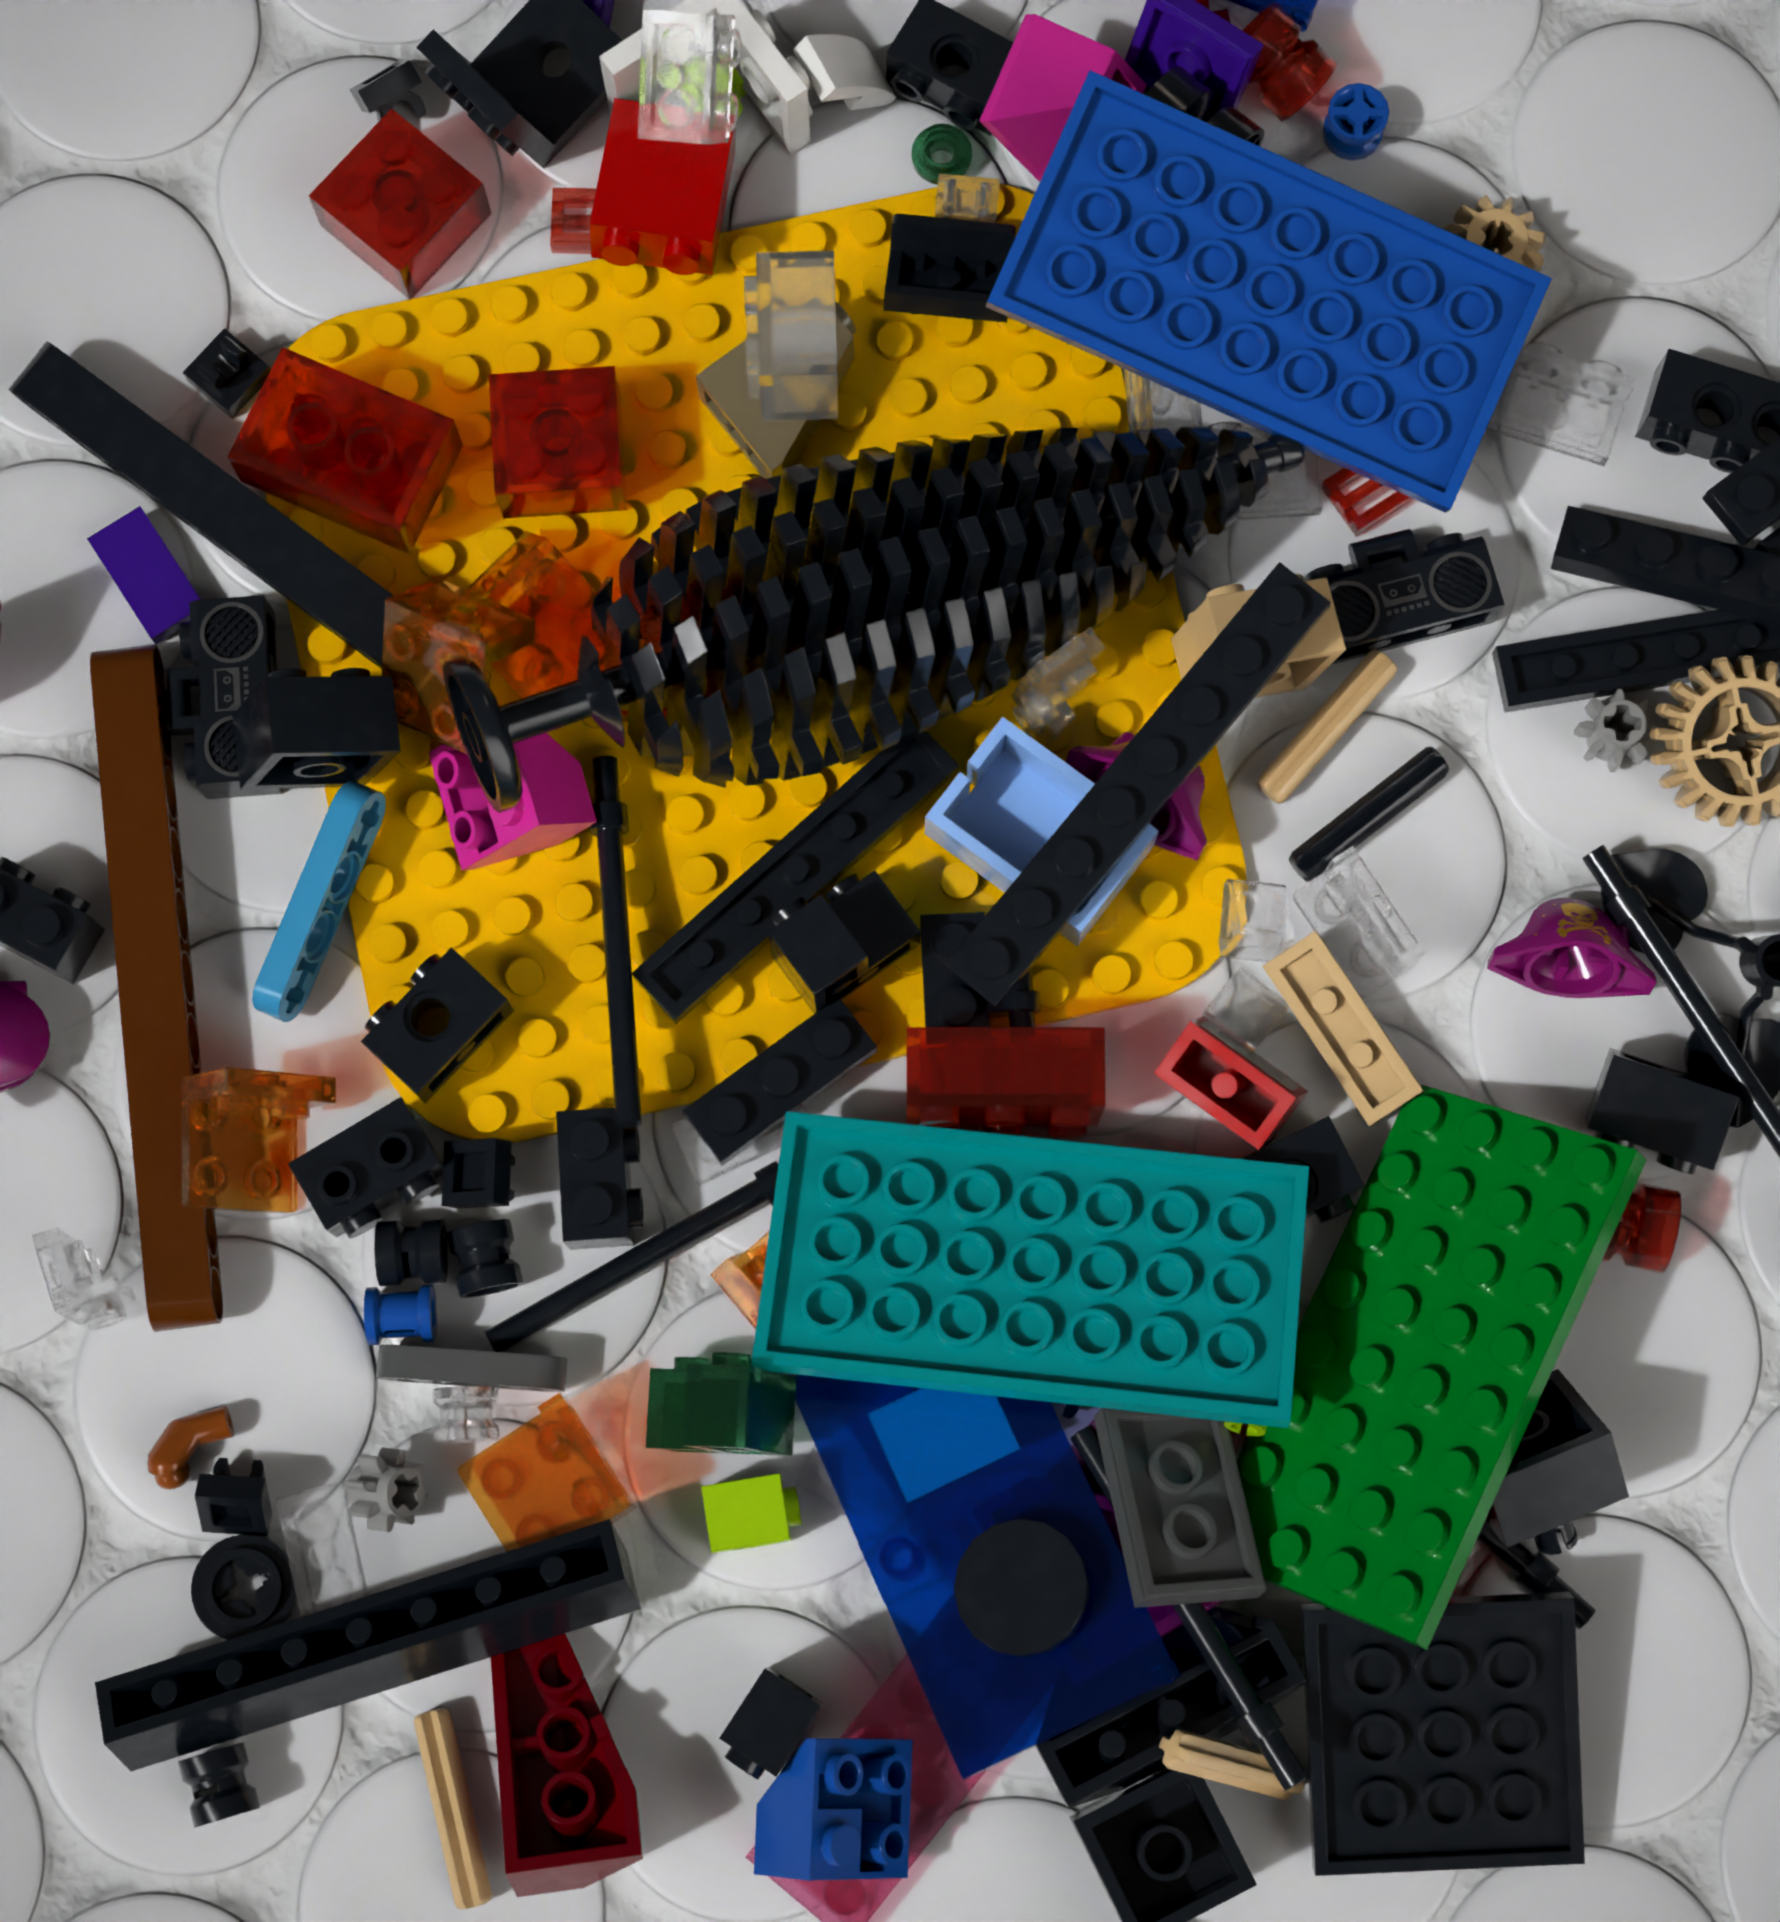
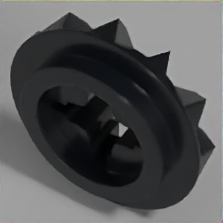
M255 1535L232 1536L216 1543L200 1559L191 1583L192 1603L200 1621L212 1633L226 1640L285 1622L291 1616V1610L299 1591L294 1563L275 1542ZM234 1562L237 1568L242 1570L247 1577L265 1576L267 1574L270 1576L269 1579L263 1581V1586L255 1591V1597L258 1601L255 1604L259 1613H256L254 1607H250L245 1600H228L224 1603L220 1600L228 1596L229 1591L237 1586L234 1576L236 1571L232 1565Z

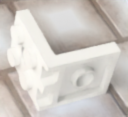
M684 0L599 56L610 112H612L614 98L660 105L670 98L671 92L676 90L672 82L676 72L690 60L708 55L716 66H719L727 59L731 60L745 81L742 88L746 92L747 98L791 155L811 142L809 117L813 115V111L808 102V90L811 88L809 77L796 58L790 56L785 59L773 44L776 38L763 14L757 9L749 12L741 0Z

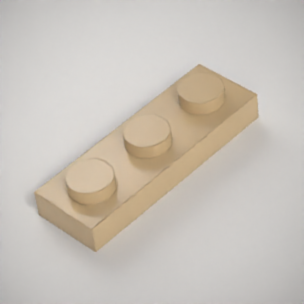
M1317 931L1312 932L1262 966L1369 1127L1424 1092L1422 1086Z

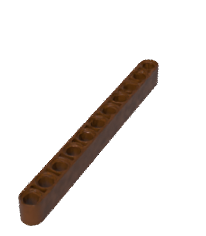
M156 644L92 652L90 656V674L147 1312L154 1332L220 1324L223 1318V1296L171 735L166 733L164 667L160 650Z

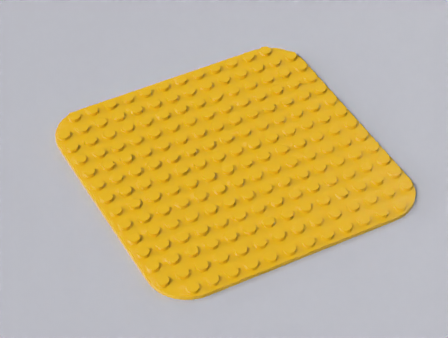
M981 181L949 184L720 233L713 275L700 273L678 275L660 267L640 264L618 266L604 259H597L336 316L322 322L299 337L286 349L273 366L261 390L257 404L255 440L267 503L463 647L470 654L468 658L478 665L486 677L498 705L502 706L576 680L582 635L587 636L599 654L598 666L600 670H604L605 647L598 632L592 629L591 606L606 577H613L612 602L614 603L621 598L619 583L620 562L639 537L651 544L652 533L661 527L662 522L679 511L686 514V509L701 502L702 498L718 490L726 493L741 488L742 482L761 476L699 399L696 375L815 289L828 305L837 302L851 318L856 328V333L853 334L854 360L795 465L802 464L807 469L819 467L822 457L837 454L847 458L849 461L858 459L859 450L879 447L887 450L889 453H893L896 451L897 442L909 440L921 441L932 447L934 438L968 439L971 441L974 435L995 433L1008 435L1001 459L1004 467L1006 445L1015 431L1044 429L1039 445V450L1042 454L1044 446L1048 445L1049 439L1058 428H1078L1076 437L1080 442L1081 439L1091 438L1094 432L1114 431L1115 435L1126 432H1133L1135 434L1136 426L1122 370L1117 365L1007 317V323L883 311L891 246L892 220L895 214L1010 224L1016 227L1017 235L1034 195L1013 186ZM655 557L653 560L652 576L658 571V563ZM1151 570L1146 572L1143 591L1121 611H1114L1118 601L1114 592L1112 613L1101 626L1088 635L1078 634L1066 649L1053 658L1044 656L1041 664L1032 672L1017 681L1010 679L1004 688L978 702L973 701L971 706L956 714L953 713L938 720L936 725L926 731L958 763L959 772L967 776L968 760L1002 716L1063 761L1066 760L1069 750L1075 746L1104 747L1109 746L1124 732L1136 735L1181 681L1171 638L1185 623L1173 572L1171 571L1159 582H1157ZM287 599L300 668L307 671V677H331L333 672L347 668L367 669L370 671V676H390ZM644 639L639 640V650L644 647ZM392 677L401 751L365 785L380 791L385 796L386 808L382 824L348 902L370 1017L390 1000L397 1004L413 988L414 985L410 982V979L418 967L434 954L442 957L451 947L508 999L514 1012L426 1104L383 1063L382 1065L392 1085L404 1101L426 1121L449 1134L467 1140L499 1138L512 1141V1143L556 1135V1112L615 1108L597 837L590 833V827L559 845L477 869L462 871L429 756L430 751L459 733L446 688L434 703L430 705ZM663 708L662 712L666 719L667 708ZM620 710L625 730L624 747L614 742L591 717L546 732L580 762L592 804L595 803L592 760L599 756H613L618 760L620 802L627 805L629 831L623 835L632 972L881 751L878 745V748L862 754L858 760L844 765L839 761L837 764L823 768L821 773L785 781L778 777V779H764L763 784L746 786L734 777L733 782L727 781L726 788L702 782L692 775L694 756H683L684 768L679 777L656 769L654 758L641 757L627 733L628 710ZM1216 745L1199 764L1205 783L1199 804V817L1207 838V844L1202 855L1196 861L1154 845L1078 947L1061 934L1057 935L1032 965L1033 990L1040 993L1041 1012L1034 1014L1035 1027L1146 1003L1169 996L1182 990L1206 973L1227 948L1242 915L1247 882L1243 849ZM731 748V751H730V759H731V760H732L733 748ZM959 772L823 892L822 896L828 903L830 902L826 897L827 893L845 878L857 874L862 880L875 870L919 930L920 915L984 912L985 917L1004 892L924 834L925 816ZM970 783L969 794L975 787L972 783ZM324 787L328 808L341 787ZM921 936L920 945L842 1000L877 1046V1053L858 1067L958 1045H926ZM770 942L766 943L677 1024L668 1017L632 976L641 1115L694 1103L814 1015L772 958ZM442 1007L426 1010L418 1022L419 1033L424 1036H435L443 1032L450 1020L449 1010ZM1009 1016L990 1017L991 1037L1010 1033Z

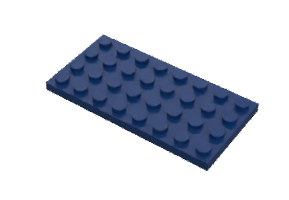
M1089 70L988 298L986 307L1268 434L1281 435L1302 444L1304 450L1446 513L1453 506L1552 278Z

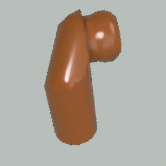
M227 1406L177 1418L167 1425L148 1454V1471L155 1475L158 1486L169 1490L181 1487L189 1479L190 1467L187 1462L198 1446L234 1437L233 1423Z

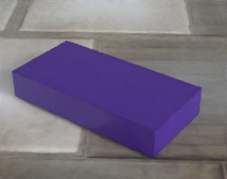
M141 506L87 538L155 644L179 631L181 622L190 621L189 602L201 599Z

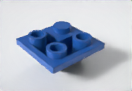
M806 1738L757 1803L754 1874L808 1881L908 1878L913 1740Z

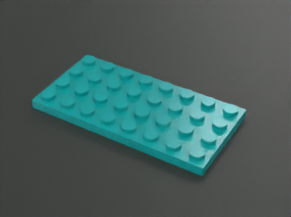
M786 1111L751 1361L753 1370L1288 1428L1291 1422L1309 1166Z

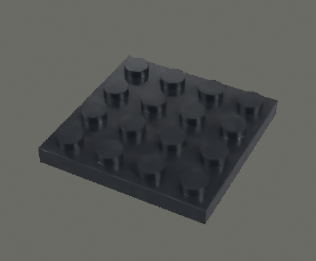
M1570 1592L1451 1597L1427 1650L1323 1605L1301 1604L1304 1676L1307 1679L1304 1686L1312 1867L1315 1876L1585 1864L1574 1597Z

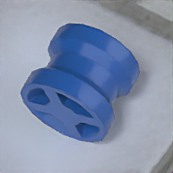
M1362 83L1346 85L1335 93L1330 100L1322 130L1324 142L1332 153L1342 159L1353 161L1364 159L1375 152L1381 143L1383 131L1386 128L1389 117L1388 103L1382 93L1371 85ZM1348 122L1349 124H1351L1353 126V131L1350 128H1348L1345 123Z

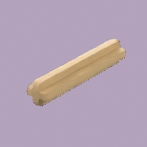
M1376 649L1366 655L1259 777L1257 786L1264 795L1278 804L1283 803L1392 680L1397 672V666L1390 658Z
M447 1708L423 1712L415 1716L414 1726L454 1903L458 1909H469L484 1905L491 1900L492 1892L451 1712Z
M1181 1729L1175 1730L1172 1737L1163 1736L1159 1744V1748L1164 1751L1162 1763L1171 1770L1286 1801L1290 1799L1293 1793L1301 1794L1305 1788V1782L1302 1781L1285 1791L1260 1751Z

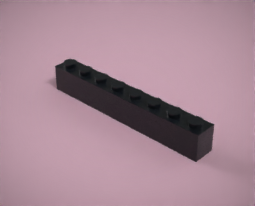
M608 1519L95 1682L104 1745L130 1771H135L640 1610L641 1606L627 1550L611 1520Z

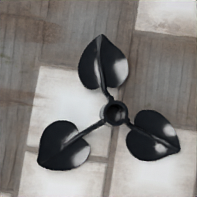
M1648 849L1631 853L1612 854V858L1630 885L1638 884L1652 906L1647 911L1673 950L1680 943L1685 931L1693 937L1731 947L1741 952L1739 957L1741 973L1750 984L1756 986V992L1742 1007L1739 1019L1725 1013L1716 1015L1773 1100L1780 1091V1023L1772 1019L1752 1020L1756 1009L1765 1000L1772 998L1773 987H1780V934L1749 940L1747 937L1729 935L1698 926L1691 922L1703 912L1707 903L1708 890L1704 875L1699 867L1688 857L1678 852L1667 849ZM1601 888L1604 911L1617 924L1605 906L1610 900ZM1629 931L1630 947L1635 951L1645 954ZM1694 1029L1686 1042L1684 1052V1064L1687 1074L1734 1089ZM1739 1099L1730 1127L1739 1128L1753 1120L1741 1099Z

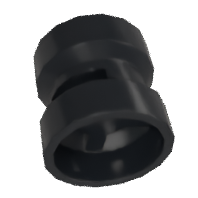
M444 1218L424 1219L418 1226H404L398 1220L377 1222L374 1252L376 1276L380 1286L400 1285L406 1278H420L425 1284L446 1283L448 1276V1239Z
M509 1219L470 1224L447 1233L450 1252L458 1257L459 1263L463 1267L456 1277L461 1298L495 1294L524 1284L520 1265L514 1260L509 1259V1254H511L509 1247L514 1241L511 1221Z
M244 1742L178 1761L182 1780L191 1786L194 1801L190 1806L194 1828L260 1808L256 1788L247 1784L244 1769L249 1762Z

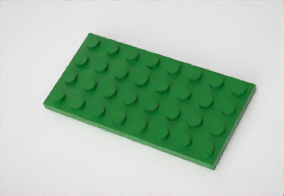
M1420 1084L1424 1092L1401 1107L1297 1331L1290 1425L1288 1428L1267 1426L1264 1436H1248L1238 1457L1237 1464L1265 1581L1427 1650L1647 1160L1636 1149Z

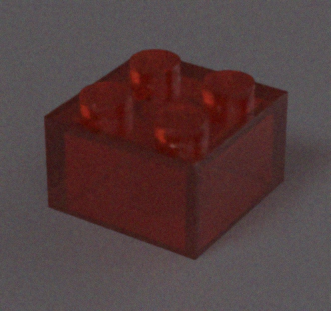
M392 108L309 195L320 226L408 299H412L492 214L484 184Z
M615 366L489 374L494 491L503 519L627 510L621 395Z

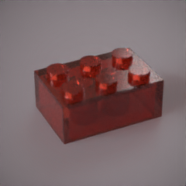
M282 347L227 458L242 483L411 554L463 447V443L454 419Z
M907 1027L906 1124L958 1129V1126H984V1132L1017 1136L1022 1135V1126H1048V1135L1057 1137L1083 1136L1087 1134V1126H1098L1106 1106L1105 1027Z

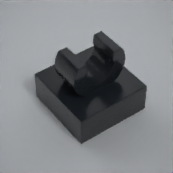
M400 59L350 89L361 111L371 113L377 109L378 122L388 133L394 134L399 131L397 124L391 116L392 107L399 101L406 102L417 118L426 115V108L422 99L417 94L408 91L422 83L410 60Z
M224 328L182 373L192 386L233 419L264 386L272 370L269 365Z
M499 1138L444 1141L441 1206L457 1209L509 1206V1201L514 1199V1191L510 1190L511 1166H515V1157L511 1154L512 1141Z
M219 1458L213 1467V1474H199L195 1500L202 1532L268 1536L272 1510L264 1466L261 1460H253L252 1470L248 1477L230 1476L228 1458Z

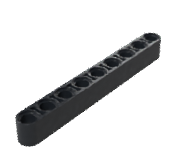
M46 341L8 389L33 411L428 704L432 705L445 689L444 661L459 656L467 658L470 656L463 647L50 342Z

